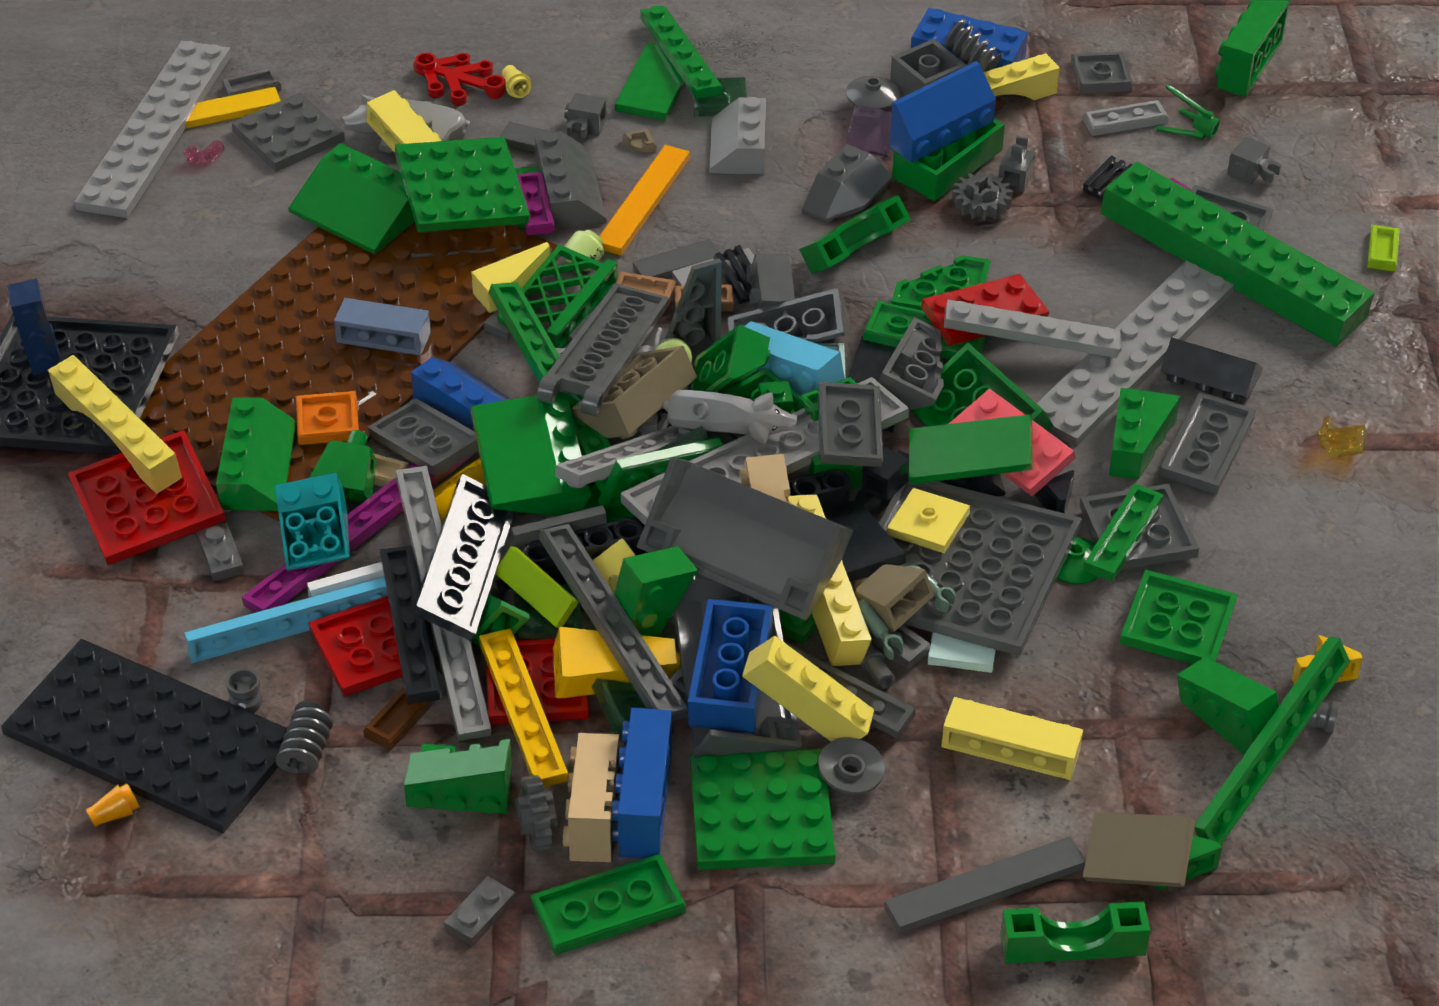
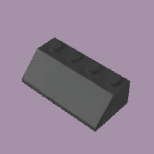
M562 131L535 134L536 164L538 172L543 174L555 229L607 223L589 149Z

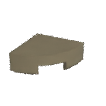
M649 129L622 134V141L628 148L642 153L656 152V143Z

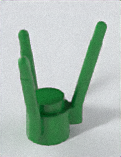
M1166 85L1168 91L1199 112L1196 115L1183 108L1179 109L1181 114L1194 120L1193 128L1196 131L1157 126L1156 130L1195 137L1201 141L1205 136L1212 139L1219 129L1221 120L1214 117L1213 112L1204 109L1171 85Z

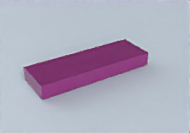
M542 172L517 174L530 214L529 223L524 224L526 234L536 235L555 232L554 220Z

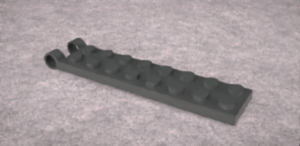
M614 283L546 376L542 377L537 391V400L553 404L558 391L583 395L581 413L597 417L602 402L668 308L669 297Z

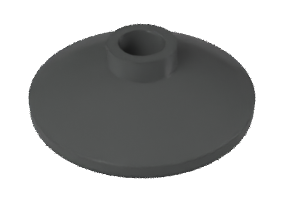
M880 76L859 77L850 82L846 89V96L849 102L860 109L868 111L888 109L892 107V102L899 99L900 95L899 88L893 81Z
M840 738L831 741L822 749L818 759V769L823 780L835 790L846 794H864L872 791L881 783L885 773V763L879 751L871 744L856 738Z

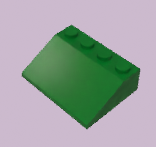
M342 143L338 144L321 158L288 207L290 213L373 254L379 252L415 222L400 171Z
M970 343L961 348L943 366L941 379H944V386L934 405L910 410L927 427L946 425L988 389H991L1023 414H1030L1031 419L1048 432L1054 427L1045 411Z
M537 395L471 407L470 412L491 509L561 516L583 509L591 497L589 485L586 484L585 487L581 488L571 487L566 481L555 477L557 464L582 456L568 398L556 397L555 402L549 404L538 401Z

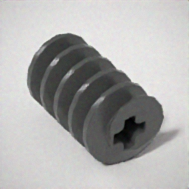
M961 19L948 33L945 47L947 49L953 48L952 53L955 56H960V60L964 63L968 62V65L977 61L981 65L983 72L994 69L1000 62L1003 53L995 57L994 54L997 47L993 46L987 49L989 40L985 39L980 43L979 39L982 34L978 32L972 36L971 33L974 26L970 25L966 29L963 28L966 19Z
M304 700L295 705L294 713L291 716L283 742L280 745L279 753L276 756V764L282 770L298 774L311 773L318 769L319 760L323 754L322 750L326 747V740L329 738L330 730L334 723L332 717L319 704Z

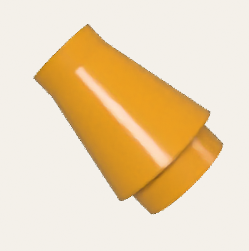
M126 783L121 787L117 784L94 805L87 808L86 811L94 826L97 827L101 824L133 815V811L140 806Z

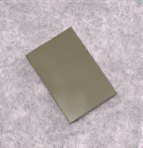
M1095 812L1083 878L1086 881L1184 887L1195 820L1192 817Z

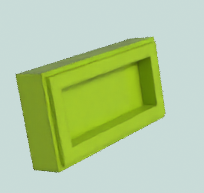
M1371 225L1367 268L1396 271L1400 229Z

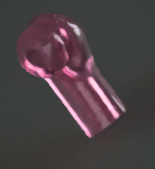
M214 140L202 151H198V148L192 145L187 147L183 154L189 164L197 165L212 162L225 148L221 141Z

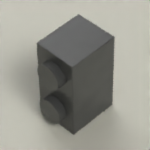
M755 253L752 265L747 266L746 273L747 281L751 282L752 285L750 305L754 306L756 310L794 300L795 294L789 254Z

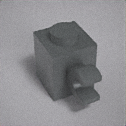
M575 93L571 103L566 104L564 117L568 119L567 135L571 136L574 131L581 132L582 139L586 138L587 134L600 135L607 120L606 98Z
M1017 135L1016 144L1009 146L1000 163L999 177L1003 178V183L1010 184V190L1024 193L1034 172L1036 152L1026 150L1028 138Z
M1245 137L1230 154L1227 175L1252 184L1260 175L1264 181L1272 183L1274 175L1280 174L1281 164L1268 160L1269 145Z

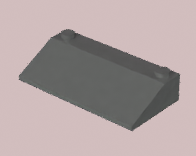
M671 457L637 548L646 552H654L679 546L697 568V574L807 620L839 566L853 530L694 463Z
M695 574L674 610L687 706L707 600L714 599L769 605L699 574ZM773 606L772 637L776 636L783 641L778 608ZM764 692L761 695L755 733L691 727L695 757L800 750L802 748L797 716Z

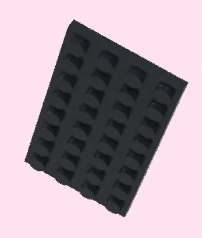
M80 639L1 725L3 735L114 785L118 784L119 787L127 783L132 793L223 834L278 768L276 756L279 753L280 745L287 731V727L84 639Z

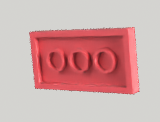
M988 389L949 424L1025 414L994 391ZM1033 420V470L1002 473L1030 496L1036 494L1076 459L1074 450Z

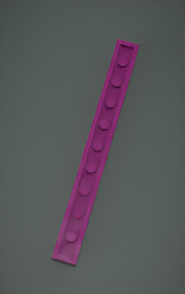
M469 458L450 467L443 474L435 476L429 472L432 488ZM413 463V464H412L411 466H409L408 468H414V467H420V466H418V465H416L415 463ZM396 477L348 514L349 553L403 511ZM339 561L291 571L286 570L285 563L242 596L243 605L254 613L284 605L305 589L308 582L315 581Z

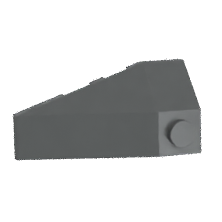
M720 258L691 267L665 338H678L684 341L691 350L692 359L696 358V356L721 338L722 261Z
M839 288L728 317L729 331L739 324L745 326L752 321L813 343L845 336L851 331L848 308Z

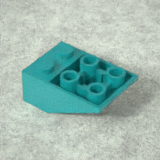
M337 473L275 485L287 571L350 558L348 514L344 488Z

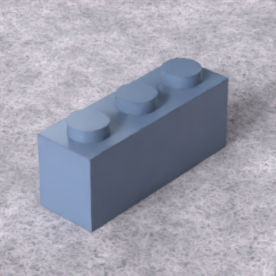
M344 298L334 319L337 343L421 355L431 333L429 310Z

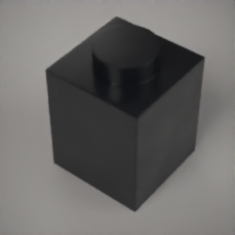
M883 447L882 467H862V489L888 502L908 482L909 459L900 453Z

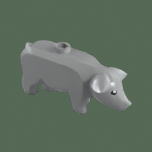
M362 94L361 105L351 114L341 117L343 128L365 134L375 132L366 122L367 102L375 98ZM406 99L411 109L417 115L422 116L426 125L439 135L441 141L465 140L470 121L465 119L461 112L450 107L432 104L428 101L422 102ZM382 139L378 150L386 153L393 152Z
M676 390L671 394L670 400L663 403V408L668 412L667 420L672 426L729 434L747 435L750 433L753 439L763 445L766 444L768 435L789 430L795 431L797 415L790 414L773 404L772 392L761 395L752 401L748 398L721 393Z

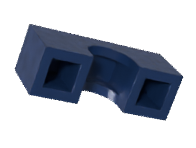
M35 278L7 285L11 309L32 373L36 375L48 372V369L61 362V357L52 324L48 320L38 280Z

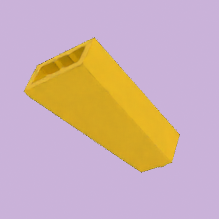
M559 627L553 647L556 698L634 689L598 631ZM641 635L670 679L673 673L677 672L680 668V653L675 650V639Z

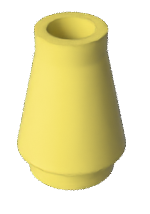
M506 66L502 70V76L505 79L507 93L515 98L527 96L531 90V79L526 74L517 70L515 66Z

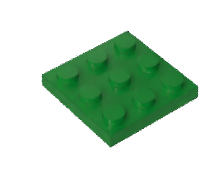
M1145 569L1122 630L1119 644L1191 664L1196 663L1203 657L1217 662L1238 594Z

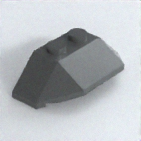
M846 144L817 173L803 205L802 213L827 223L833 221V218L844 217L862 211L893 181V175L883 160Z

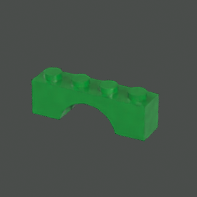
M899 195L877 203L799 250L811 274L832 267L850 256L849 254L854 250L893 231L910 221L911 218Z
M1144 902L1110 903L1096 916L1071 923L1051 920L1042 914L1039 907L1003 909L1000 931L1005 964L1146 956L1150 935Z

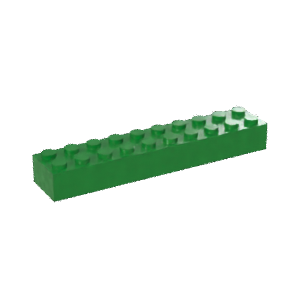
M1139 162L1134 163L1105 188L1100 214L1183 261H1188L1216 276L1222 277L1225 281L1234 285L1233 289L1336 347L1368 316L1374 296L1373 291Z

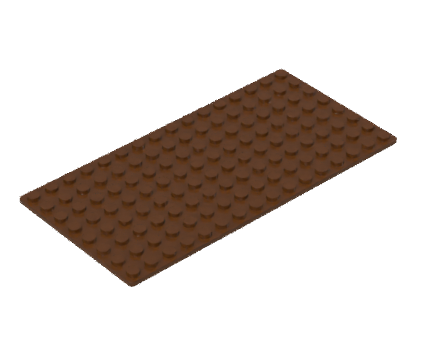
M414 222L379 252L373 254L317 227L166 362L140 420L160 439L184 430L212 488L216 491V481L232 398H264L297 422L296 396L356 391L358 406L359 401L368 396V392L373 391L376 395L357 407L359 431L367 434V444L372 439L367 428L368 426L413 399L411 372L431 357L451 362L484 329V322L495 312L489 313L473 294L471 272L546 242L550 245L551 254L558 245L535 235H527L525 231L511 225L418 232ZM521 246V249H516V250H512V249L510 248V247ZM496 248L495 251H490V252L469 253V252H465V251H464V250L483 251V250H486V249ZM450 251H463L458 254L448 255ZM411 253H433L435 256L411 257ZM344 298L429 310L431 333L422 354L415 355L337 343L334 319ZM296 427L287 483L309 478L328 443L299 445ZM257 510L277 521H280L278 511Z

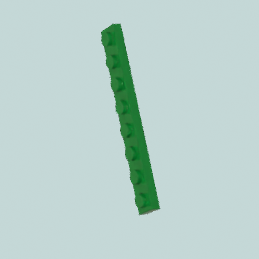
M1330 636L1327 638L1275 713L1267 721L1255 741L1250 745L1240 762L1233 769L1223 786L1215 794L1213 800L1195 823L1194 830L1199 837L1219 842L1220 845L1227 838L1350 663L1340 638Z

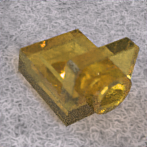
M1324 417L1322 428L1318 430V441L1320 446L1325 448L1329 458L1362 454L1365 451L1368 436L1365 424L1335 428L1331 417Z

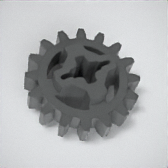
M979 172L978 176L969 173L968 179L960 177L959 183H954L952 202L955 203V209H961L962 215L971 214V219L981 217L982 220H986V216L996 219L997 213L1005 215L1006 209L1011 208L1013 190H1010L1009 183H1003L1002 177L994 179L992 173L983 175L982 172Z
M540 776L521 778L522 781H520L521 797L515 799L521 835L529 834L532 850L551 849V829L558 827L553 795L551 792L544 793L543 782H541Z

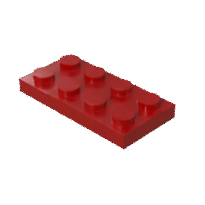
M1021 274L924 298L921 303V309L935 328L941 330V336L949 346L989 335L944 328L947 299L1048 317L1050 312Z

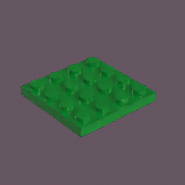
M505 137L395 144V156L418 232L529 223L530 214Z
M822 749L749 752L718 756L704 755L702 757L690 755L698 870L835 864L836 854L828 785L821 777L818 769V759Z

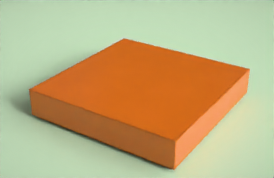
M356 391L296 396L299 445L329 443L332 440L347 441L352 430H359Z

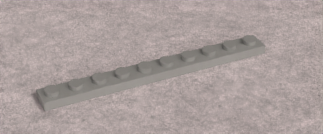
M427 466L396 470V481L421 585L442 527ZM430 622L458 741L491 736V725L470 641Z

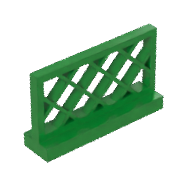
M558 245L521 288L525 296L540 293L542 299L529 301L533 309L545 307L547 314L537 315L541 323H550L546 333L555 348H564L566 346L568 336L602 301L613 284L616 283L618 279L617 262L607 259L604 263H601L562 245ZM562 256L571 260L572 263L557 266L556 261ZM588 268L596 271L593 275L581 276L580 270ZM575 271L577 276L576 278L562 280L560 274ZM544 276H556L557 281L541 283V279ZM580 285L581 290L578 293L566 295L565 288ZM560 289L561 296L546 298L545 291ZM565 304L566 308L563 311L551 313L549 306ZM501 314L497 316L498 322L507 326Z

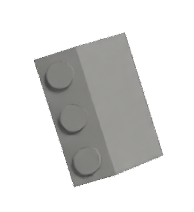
M739 97L712 118L709 173L764 175L766 98Z

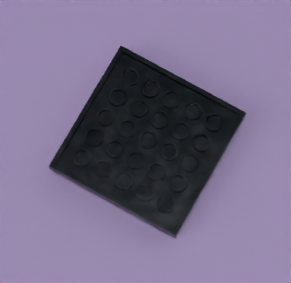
M12 314L0 335V446L114 455L122 453L113 440L91 418L79 411H72L55 394L49 372L33 375L14 315ZM48 317L58 343L61 362L74 355L140 419L179 336L177 325Z

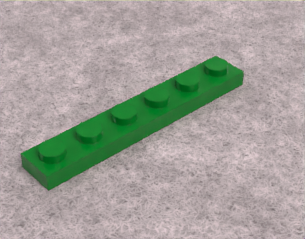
M652 6L648 9L640 10V19L695 98L721 95L722 85L665 6Z

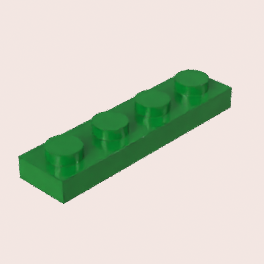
M1134 483L1086 559L1084 571L1113 582L1161 505L1163 494Z

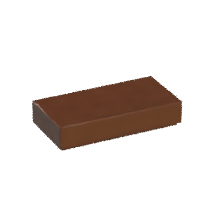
M402 687L363 729L364 737L391 751L430 709V701L408 705L405 688Z

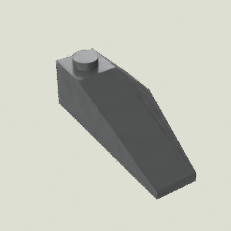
M914 317L878 380L883 387L904 403L909 410L934 405L944 386V379H941L943 363L940 362V353L942 351L941 330Z

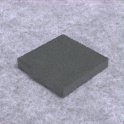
M1123 52L1071 54V65L1080 94L1132 91L1133 83Z

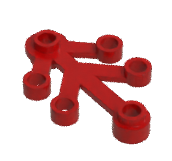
M421 53L416 56L413 62L414 71L425 76L428 83V95L431 98H440L444 95L443 83L437 80L436 74L445 77L451 91V103L456 106H462L467 102L466 91L461 88L459 82L485 90L488 97L492 99L501 98L506 91L504 77L492 75L493 63L491 61L482 60L471 64L470 55L467 53H458L455 56L436 59V56L432 53ZM478 73V75L486 78L482 79L469 74Z

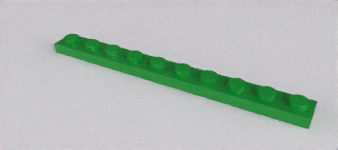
M518 282L491 284L488 293L540 384L542 377L546 376L560 356ZM558 391L557 397L568 398L570 409L583 400L582 395L572 392L563 393ZM572 414L582 456L611 447L606 437ZM608 477L605 480L594 481L600 492H602Z

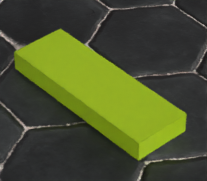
M511 546L496 569V575L555 627H563L579 603L578 600L517 547Z

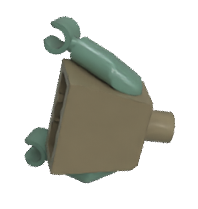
M886 564L876 570L869 578L864 577L856 580L854 583V591L866 626L876 639L881 638L883 640L884 655L890 660L894 659V652L890 646H896L903 653V640L899 635H890L889 630L895 632L934 596L936 597L935 607L940 612H948L949 605H953L955 602V591L950 587L939 588L937 586L938 582L919 566L903 567Z

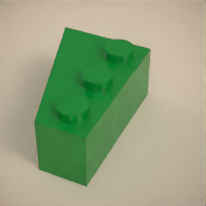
M510 739L500 740L499 746L482 748L480 743L472 744L469 750L452 752L451 748L411 753L404 783L406 807L507 814L513 784Z

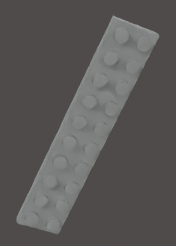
M193 41L180 42L74 201L77 211L128 218L187 127L186 121L198 102H203L232 57L230 47L195 43Z
M1185 261L1115 328L1120 330V351L1117 358L1089 353L1037 403L1054 425L1049 433L1077 447L1118 406L1120 389H1136L1164 361L1171 337L1185 341L1234 292V285L1225 281L1220 276H1216L1195 264Z
M873 377L857 383L860 385L880 386L882 430L909 418V408ZM805 408L792 413L797 415L795 431L789 430L768 435L765 445L757 442L749 433L689 462L740 483L739 469L744 467L747 457L784 454L788 475L811 464V457L820 454L819 420L814 422L811 419V414L807 415ZM665 473L621 492V503L644 525Z

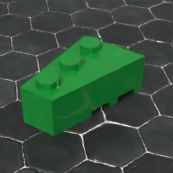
M1120 389L1109 476L1140 479L1153 459L1156 449L1160 444L1162 445L1167 432L1177 421L1181 396L1137 389Z
M679 546L624 558L614 595L640 635L659 637L698 570Z
M1203 657L1177 674L1180 701L1243 755H1245L1250 745L1255 741L1267 721L1279 707L1277 691L1207 657Z

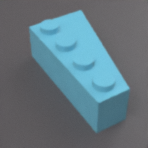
M752 321L744 326L770 337L768 350H770L769 360L765 366L757 369L752 375L767 368L782 381H789L790 388L800 396L817 390L819 382L835 383L845 379L839 351Z

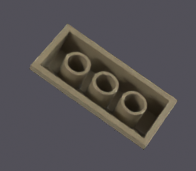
M684 346L642 352L637 354L626 367L602 402L597 417L581 413L582 400L571 409V412L575 417L606 438L620 437L621 439H627L634 436L638 432L637 428L642 424L655 418L654 414L658 410L664 409L663 403L670 400L671 394L676 390H688V385L697 378V375Z

